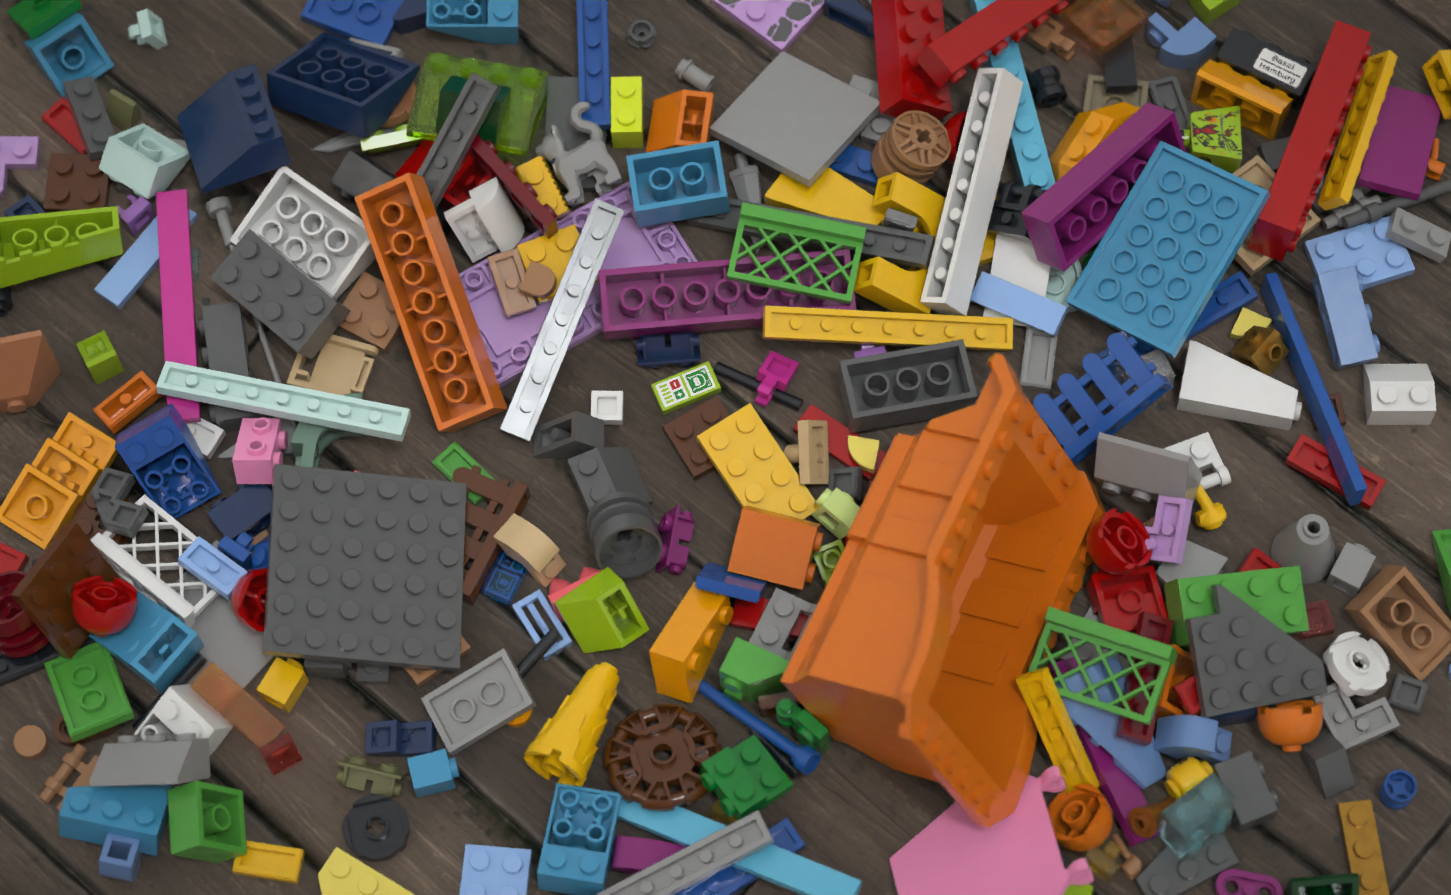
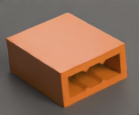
M746 505L741 511L727 571L803 590L807 582L812 583L814 580L817 565L812 564L814 551L820 552L824 533L819 532L821 524Z

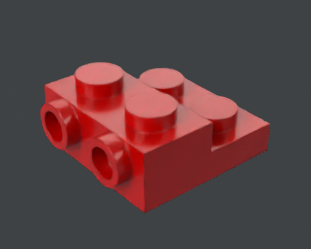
M1153 565L1140 567L1128 575H1111L1100 570L1091 575L1086 585L1094 615L1099 614L1102 624L1135 634L1138 615L1144 611L1169 619Z

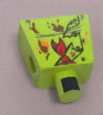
M1240 106L1190 113L1187 129H1180L1187 153L1227 172L1234 173L1238 170L1242 162Z

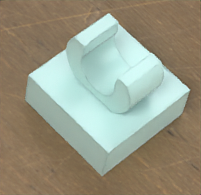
M147 8L137 12L139 24L128 27L130 39L137 38L138 45L148 43L157 50L167 46L162 19Z

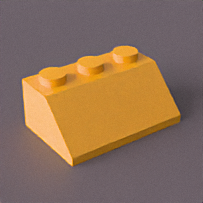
M1210 59L1196 74L1190 100L1191 103L1206 110L1240 106L1241 127L1270 141H1274L1290 112L1293 101L1282 90L1271 89L1261 84L1252 76H1244L1233 71L1229 65L1222 62L1217 63Z

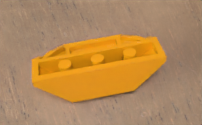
M1120 102L1079 113L1049 159L1055 183L1137 112L1140 107Z

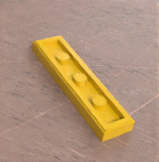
M1048 667L1019 675L1015 681L1053 765L1059 767L1060 774L1064 778L1065 792L1068 794L1076 790L1074 785L1090 784L1098 788L1100 783Z

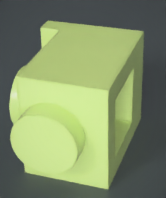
M837 487L833 491L826 488L816 499L815 503L819 506L812 516L838 539H842L848 534L860 507L848 493L841 491Z

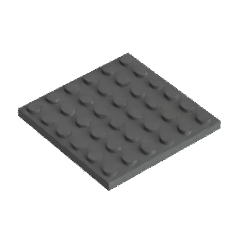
M275 464L272 480L263 655L457 672L460 669L466 483Z

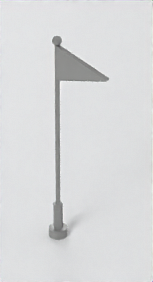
M216 197L209 200L205 206L209 218L217 220L226 248H230V251H232L236 246L229 241L234 234L229 219L233 209L228 197ZM252 314L274 381L282 383L262 323ZM280 418L282 431H287L288 448L283 450L282 454L283 456L293 455L291 440L297 427L294 420ZM236 444L218 456L219 460L233 459Z

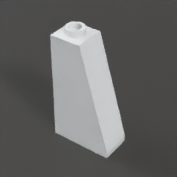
M1189 341L1176 410L1290 431L1293 420L1299 421L1302 402H1297V389L1199 342Z

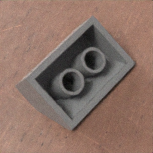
M1099 432L1094 478L1102 486L1101 489L1113 495H1119L1120 492L1132 494L1131 498L1143 503H1150V500L1158 501L1159 495L1185 498L1194 502L1203 474L1191 456Z
M196 733L175 734L176 739L167 740L166 734L146 735V740L137 741L136 734L117 736V742L104 744L89 779L90 786L181 784L211 778L209 738L196 739Z

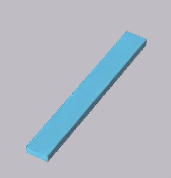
M621 797L618 820L684 847H688L726 827L724 824L679 806H675V810L651 811L642 809L641 804L635 801L629 803ZM773 844L730 865L801 895H858L862 887V881Z

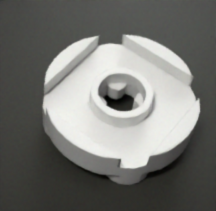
M1345 632L1339 635L1323 654V661L1327 665L1330 675L1339 685L1340 691L1346 696H1353L1355 694L1368 696L1374 694L1386 683V673L1389 671V661L1381 646L1373 639L1367 641L1359 637L1361 633ZM1353 660L1355 662H1360L1362 664V667L1358 668L1354 664Z

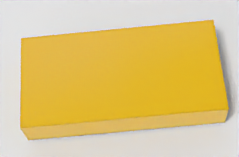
M246 840L247 854L234 859L233 874L298 884L305 852L303 849Z

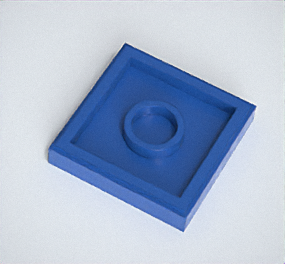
M707 562L697 575L695 587L698 589L754 603L759 602L769 584V581L727 571V566Z

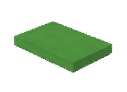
M97 642L78 649L71 659L60 656L44 663L73 743L135 718L112 655Z

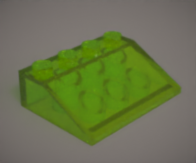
M428 52L421 69L406 136L435 141L439 134L436 133L440 89L451 75L469 78L471 72H474L494 84L511 87L512 91L497 144L494 146L497 151L527 156L547 102L548 71L532 67L525 68L507 65L501 62L494 63L475 58H463L444 53Z

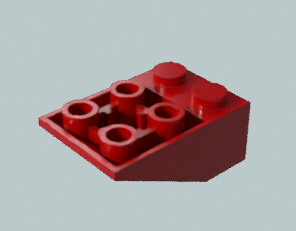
M431 131L395 173V176L400 177L407 173L417 174L439 133ZM469 150L439 203L447 211L470 199V190L493 179L470 154Z

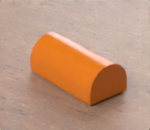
M141 370L96 406L93 411L102 424L115 435L160 399L163 394L157 393L156 384Z

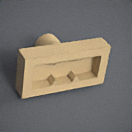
M825 420L798 421V444L787 445L784 449V454L791 464L799 463L800 485L828 484L827 421Z

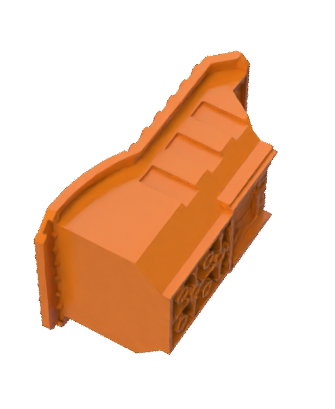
M995 353L988 359L987 365L990 367L991 373L976 404L930 420L924 429L914 436L901 433L895 435L846 536L849 539L781 679L785 687L807 711L829 730V735L834 740L850 745L893 770L941 783L977 825L986 828L1014 813L1027 781L1035 750L1037 728L1015 679L1029 671L1047 622L1045 616L1048 608L1052 607L1070 612V605L1075 594L1082 587L1086 570L1093 562L1087 549L1088 532L1092 524L1106 513L1092 481L1084 471L1077 470L1023 393L1017 375L1003 354ZM1052 632L1048 642L1050 649L1055 646L1058 633ZM1046 651L1044 653L1043 659L1048 656Z

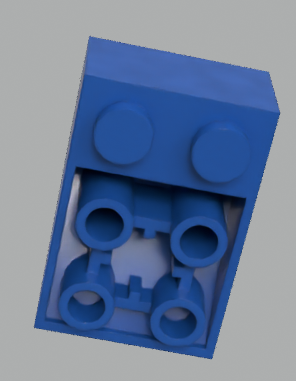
M172 403L118 434L115 443L116 450L149 498L174 519L222 492L189 427Z

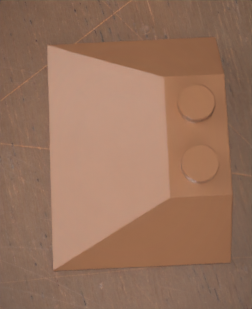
M42 330L0 338V413H19L25 411L28 407L35 406L62 372L61 365Z

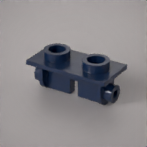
M692 332L670 333L671 344L665 345L664 334L642 335V339H636L638 366L645 365L648 368H657L663 364L671 363L687 366L701 361L699 334L693 335Z

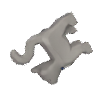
M583 101L576 103L571 108L569 120L576 130L589 133L590 140L567 152L565 139L554 124L551 126L552 132L543 137L541 144L536 147V154L544 157L552 164L556 177L567 188L568 193L565 195L567 205H570L571 208L585 203L581 184L582 180L594 176L597 180L594 187L599 196L611 192V184L623 182L616 162L608 154L602 130L597 123L581 118V114L590 108V104Z

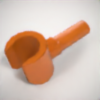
M1434 138L1425 175L1439 181L1446 164L1437 161L1440 140Z

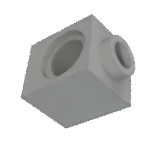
M1346 542L1329 574L1326 585L1354 598L1369 573L1376 556L1371 554V551L1361 544Z

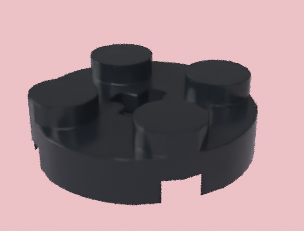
M373 794L362 797L353 804V808L344 818L343 835L345 841L359 859L372 862L385 861L402 852L407 845V839L410 834L408 816L404 808L388 796ZM378 820L380 825H386L385 829L378 836L367 832L368 828L373 826L372 821Z

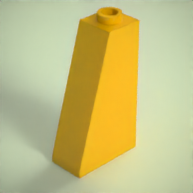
M829 167L811 187L781 173L764 195L765 205L881 226L885 213L872 207L873 195Z

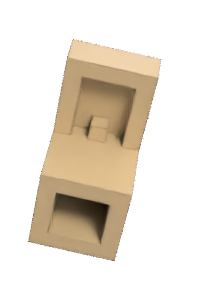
M513 514L493 536L506 555L523 564L535 581L545 588L566 565L558 554L560 549L532 523L516 514Z

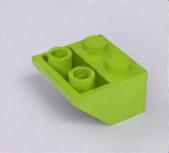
M609 567L554 602L583 653L623 648L650 630L625 583Z

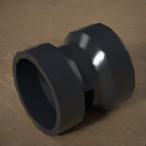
M1056 66L1042 67L1034 71L1029 77L1032 87L1037 90L1036 100L1038 105L1042 108H1050L1061 104L1068 96L1065 87L1059 82L1061 75Z

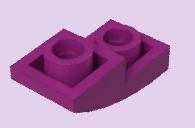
M617 836L615 838L611 869L634 875L686 847L647 838Z

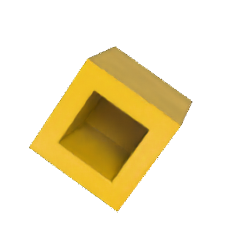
M276 657L257 688L260 698L289 714L309 682L305 671H303L304 666L291 658L284 661Z

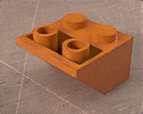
M683 89L655 99L646 152L710 142L709 128L712 126L715 110L714 93Z

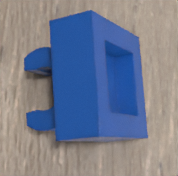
M244 531L237 537L236 541L225 535L218 543V550L246 571L252 568L251 552L255 546L252 544L254 538Z

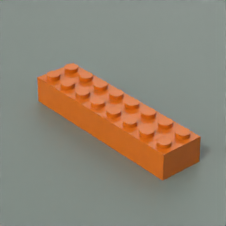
M407 173L354 197L438 431L453 433L507 410L508 408L424 177Z

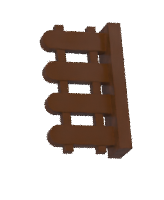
M473 465L471 470L465 467L457 468L453 473L454 482L466 483V499L469 493H473L490 501L486 510L466 502L465 524L475 528L472 537L465 535L462 601L472 606L503 550L493 536L513 514L521 516L531 496L528 485L516 481L513 488H510L511 483L509 480L502 478L500 483L481 475L480 472L482 470L476 465ZM498 506H501L502 509L499 515H495ZM484 533L488 534L484 543L480 542ZM469 561H472L473 564L470 570H466Z

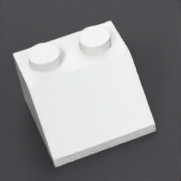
M1363 364L1366 425L1431 424L1436 413L1434 379L1427 364Z

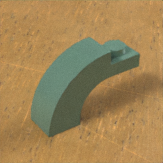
M363 393L343 394V396L363 399ZM299 422L291 440L294 460H296L295 466L318 468L320 457L329 444L343 437H361L362 434Z

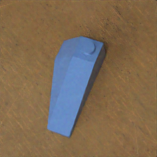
M1116 655L1107 659L1113 674L1124 670ZM1103 662L1086 670L1093 685L1110 677ZM1082 672L1065 680L1069 691L1074 693L1089 687ZM1127 675L1117 680L1123 694ZM1061 682L1056 685V687L1064 689ZM1113 682L1096 690L1100 701L1104 703H1109L1120 697ZM1092 692L1085 695L1086 697L1095 699ZM1061 697L1073 725L1079 724L1090 734L1091 738L1089 740L1096 747L1100 745L1113 756L1114 764L1142 790L1166 776L1167 771L1160 753L1154 750L1155 740L1153 736L1151 744L1145 747L1116 737L1119 721L1118 715Z

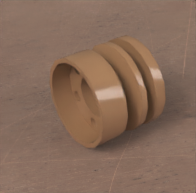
M917 110L902 113L889 126L887 132L882 135L871 152V164L876 176L882 178L899 172L925 186L934 173L944 164L951 152L947 129L938 119L928 113Z

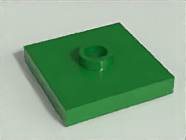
M23 0L7 10V13L34 40L82 9L83 6L79 0Z

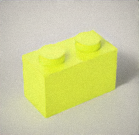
M642 76L611 77V136L613 149L644 148Z

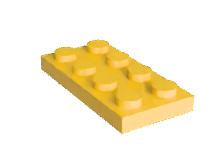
M751 403L697 436V441L742 508L747 505L803 520L812 516L819 505L815 503V499L807 487L800 485L799 475Z

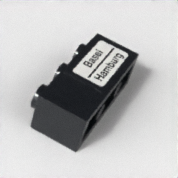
M1234 27L1215 61L1229 65L1233 71L1244 76H1252L1261 84L1271 89L1282 90L1288 97L1293 99L1291 107L1297 109L1312 82L1316 66L1312 65L1307 59L1288 54L1278 45L1267 44L1257 39L1252 33L1245 30L1240 31Z

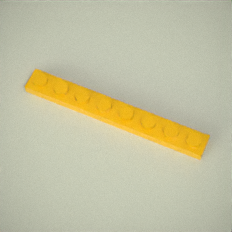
M764 306L762 339L921 347L963 339L966 349L1013 350V318Z

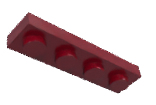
M476 135L469 148L470 154L492 178L497 177L504 191L545 236L550 239L558 232L556 223L558 216L547 203L542 205L536 199L538 194L528 182L523 184L516 177L518 173L509 161L506 160L503 163L497 156V149L488 139L483 141Z
M1144 611L1138 615L1135 634L1169 645L1174 621ZM1132 658L1135 664L1141 662V660ZM1148 664L1138 669L1145 685L1158 678L1161 667ZM1134 672L1127 675L1123 695L1141 687ZM1154 687L1148 690L1150 696L1152 695ZM1144 692L1127 700L1132 712L1141 715L1145 714L1149 702ZM1158 704L1150 726L1119 716L1116 737L1144 747L1150 745Z

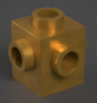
M1253 325L1251 329L1245 332L1243 338L1231 353L1238 362L1269 376L1273 370L1279 367L1281 361L1289 353V350L1282 341V335L1276 329Z

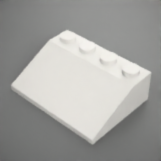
M286 166L278 169L229 240L237 245L245 233L251 229L269 241L336 299L376 258L363 220Z

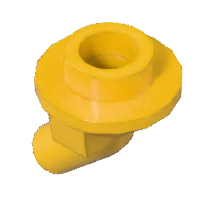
M1200 484L1195 500L1201 507V510L1194 513L1195 522L1199 527L1213 530L1223 524V521L1227 518V513L1221 503L1216 502L1213 504Z

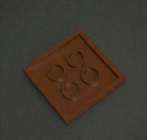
M70 521L67 522L11 593V596L58 653L68 659L73 657L90 634V632L77 624L72 614L71 595L74 585L84 578L103 576V581L113 583L114 577L120 578L77 523Z

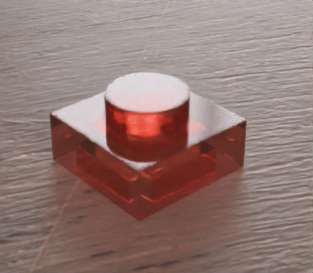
M1327 599L1305 603L1309 631L1300 633L1301 640L1333 634L1335 628Z
M289 733L273 739L268 744L259 748L273 775L303 760Z

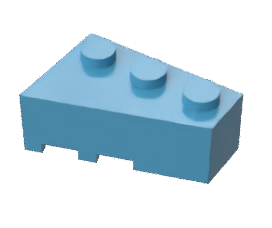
M174 784L68 787L59 812V836L104 845L107 833L140 839V853L157 856L169 819L167 790L174 788Z

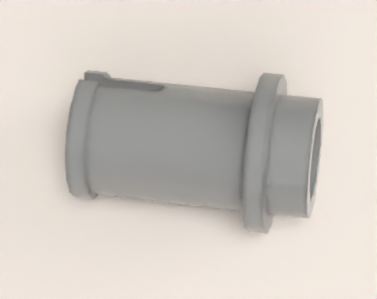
M684 58L675 70V74L679 76L678 80H686L703 92H708L715 81L713 75L711 76L694 65L692 59L688 61Z

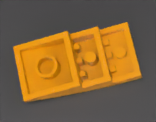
M68 412L53 439L47 438L33 463H26L0 506V522L46 550L67 522L72 521L77 506L92 490L104 468H109L119 453L115 448L116 440L77 415Z

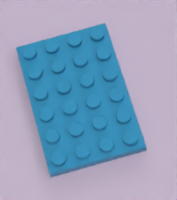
M1160 141L1071 290L1066 303L1175 358L1270 198L1269 191Z

